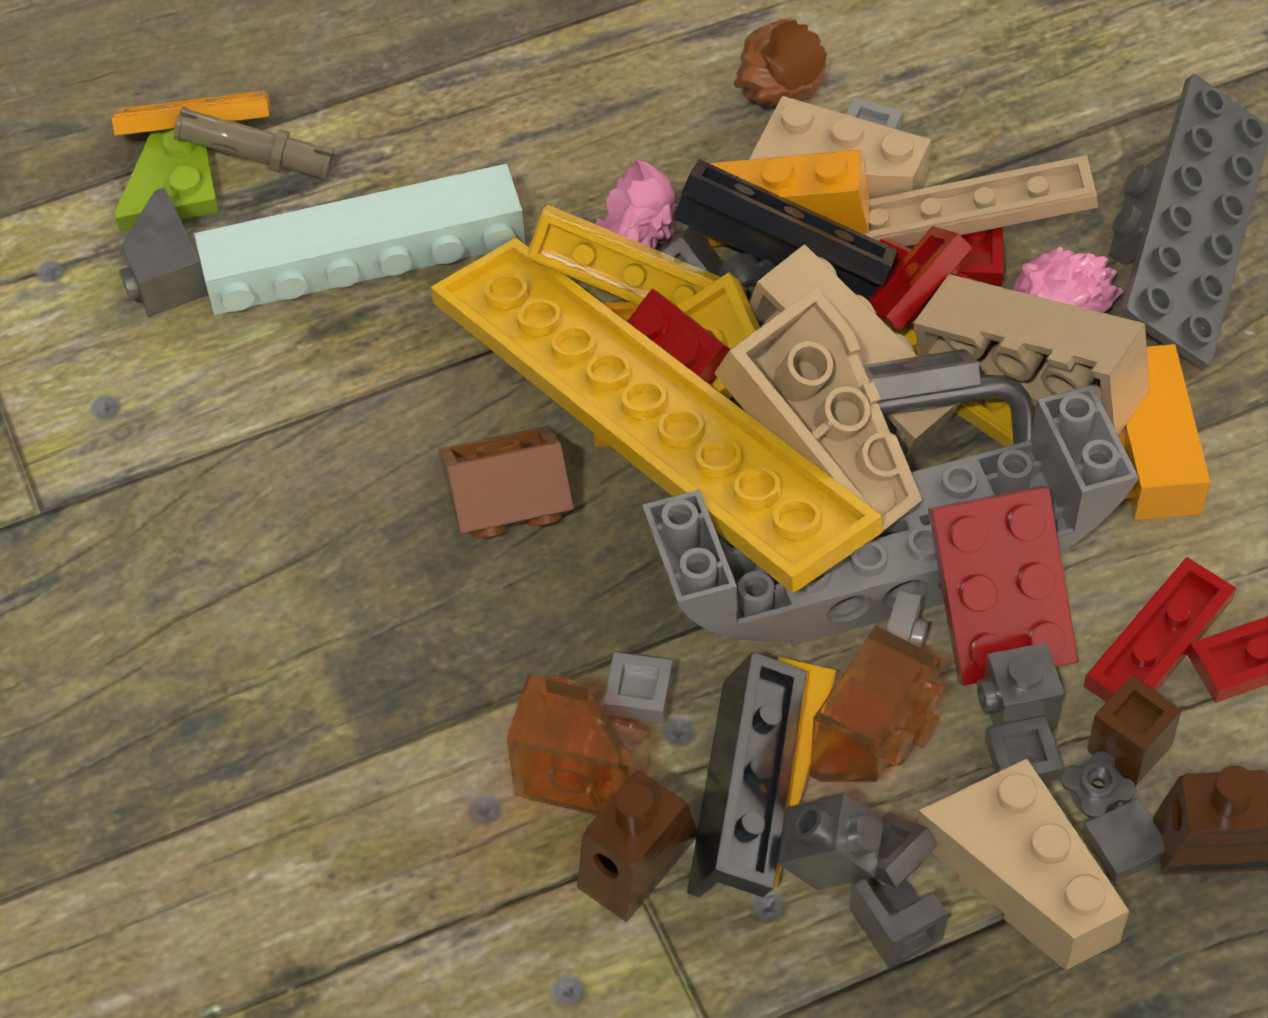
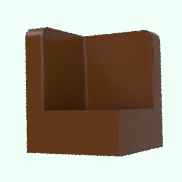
M1131 675L1095 714L1087 750L1090 754L1098 751L1111 754L1115 758V767L1123 778L1132 780L1135 786H1137L1172 746L1182 710Z

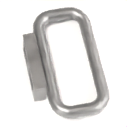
M966 349L863 365L869 382L874 381L881 397L878 404L883 415L1000 397L1009 404L1011 410L1013 445L1031 439L1034 411L1028 391L1019 381L1006 375L980 376L979 362Z

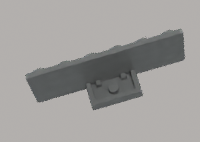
M1192 74L1185 80L1165 153L1146 166H1137L1125 181L1123 189L1126 195L1122 209L1112 225V230L1115 233L1109 255L1123 265H1127L1134 260L1120 310L1121 315L1126 319L1145 323V330L1148 334L1164 345L1175 344L1179 355L1198 368L1205 369L1213 363L1268 146V125L1197 74Z

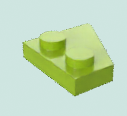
M175 128L151 132L114 212L119 231L132 229L154 191L165 187L180 220L219 213L207 147L183 140H175Z

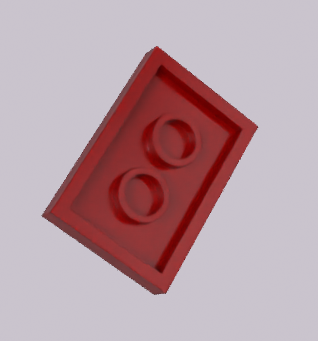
M1042 485L928 508L958 683L966 686L977 683L978 679H983L988 654L1041 643H1047L1055 667L1078 663L1049 487Z

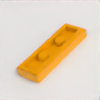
M262 90L123 107L116 110L111 120L114 136L173 129L182 106L189 110L217 118L238 121L269 117L271 105L269 92Z

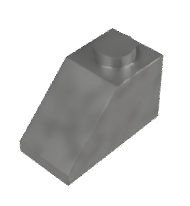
M165 187L155 190L121 245L127 267L119 270L129 299L140 298L148 317L209 295L200 260Z

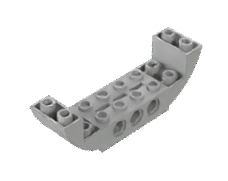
M1093 385L1037 399L1031 439L1029 441L911 472L922 501L880 535L794 594L715 531L700 489L643 504L642 509L676 602L691 621L710 632L734 639L790 641L791 645L794 646L890 619L898 590L920 595V611L944 604L928 508L1031 487L1047 486L1050 490L1060 553H1062L1100 525L1124 500L1139 477Z

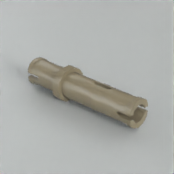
M183 106L174 129L175 140H183L269 164V170L280 172L282 168L320 178L323 181L327 180V172L330 171L334 155V148H326L290 138V132L279 129L278 133L275 134L234 121L192 111Z

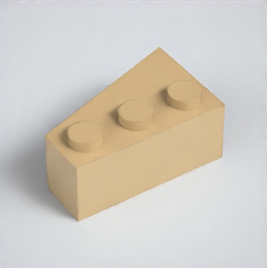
M782 96L749 159L860 149L869 184L870 199L925 187L928 176L931 139Z
M1028 759L1018 762L918 811L917 824L927 827L938 845L928 856L933 853L959 875V882L973 894L978 891L1005 913V921L1064 970L1120 943L1129 910Z

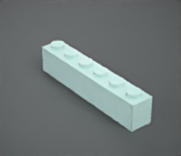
M507 164L194 233L214 315L231 311H242L249 307L284 299H295L302 295L332 288L348 287L354 283L385 276H396L407 271L438 264L453 263L460 259L490 253L515 237L525 244L522 208Z

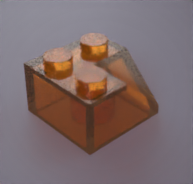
M875 625L813 717L810 777L819 782H877L885 768L904 764L915 745L923 749L932 738L939 722V716L934 714L933 711L944 689L943 685L937 683L941 658Z
M528 674L506 738L515 797L597 816L633 773L640 771L647 775L651 763L650 732L640 730L637 726L627 721H609L587 687L578 686L574 681L561 676L542 678Z

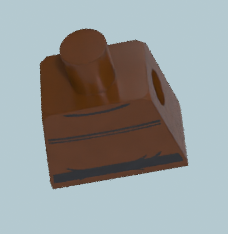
M1228 766L1220 772L1190 773L1180 776L1153 817L1154 824L1162 834L1165 851L1160 859L1161 874L1268 871V771H1248L1241 766Z
M637 771L633 773L589 824L582 836L577 888L619 918L628 922L695 841L698 832L689 805L682 798L643 772ZM616 866L619 874L612 873L609 869Z

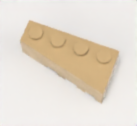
M805 244L757 281L749 303L760 328L817 286L854 331L861 348L858 355L862 365L917 356L911 343L904 336L894 333L876 315L870 302L860 295H855L837 277L833 266L826 259L817 257ZM959 403L883 415L890 433L896 435L905 459L948 424Z
M950 274L914 322L919 354L921 356L966 349L979 362L980 376L1006 375L1019 381L1028 391L1031 402L1035 406L1037 399L1093 385L1118 436L1149 391L1145 323Z

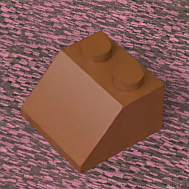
M548 426L439 448L456 524L461 534L471 532L473 538L491 537L505 532V524L527 520L529 526L546 525L559 521L561 519L560 512L574 509L561 442Z

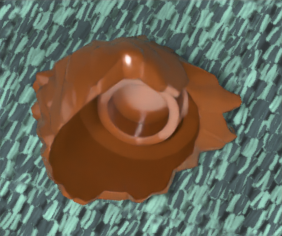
M790 18L780 19L754 30L744 41V49L740 56L742 64L736 72L737 78L733 82L736 88H744L746 91L744 96L748 101L755 99L758 105L763 104L768 108L777 107L782 96L799 101L811 99L824 78L827 58L824 47L820 45L821 40L818 34L809 31L808 25L798 24L796 19Z

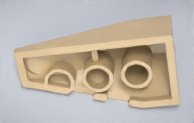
M816 286L732 348L714 374L746 413L881 514L884 531L919 504L922 498L896 435L891 434L878 404L881 397L874 381L869 382L858 355L861 348L855 333Z

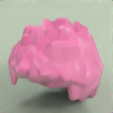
M635 160L634 165L627 167L625 177H620L617 180V188L609 191V196L606 198L607 218L605 221L597 218L595 224L653 249L660 245L659 239L667 243L673 236L676 222L674 219L676 205L674 204L675 192L669 178L652 165L641 160Z
M1062 247L1053 249L1050 253H1043L1022 265V271L1013 289L1014 291L1102 313L1111 308L1113 301L1123 293L1121 287L1112 285L1117 271L1110 267L1105 268L1109 260L1107 257H1095L1090 253L1075 254L1071 250L1063 251Z

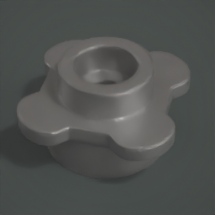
M741 253L725 261L719 270L718 276L722 277L727 273H731L739 279L741 285L748 288L746 296L750 302L757 281L775 267L769 260L759 262L752 254Z
M1103 751L1093 753L1090 761L1078 768H1066L1061 777L1062 787L1067 791H1071L1074 805L1085 816L1092 819L1116 809L1119 802H1130L1135 795L1136 788L1133 781L1123 778L1115 767V758ZM1100 781L1104 787L1101 789L1095 788L1092 783Z

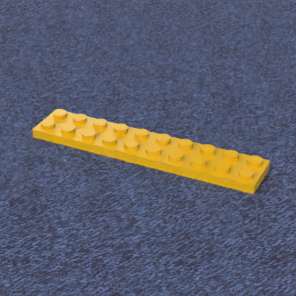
M516 237L430 287L433 304L672 497L700 489L715 531L792 594L883 532L881 514L565 274L527 259L526 255L529 247Z

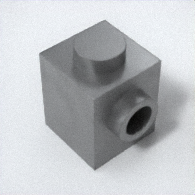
M1047 643L988 654L984 678L977 680V694L984 715H990L993 726L1046 716L1050 730H1057L1064 692Z
M845 793L787 807L777 864L816 890L856 882L862 878L865 880L875 878L883 821Z

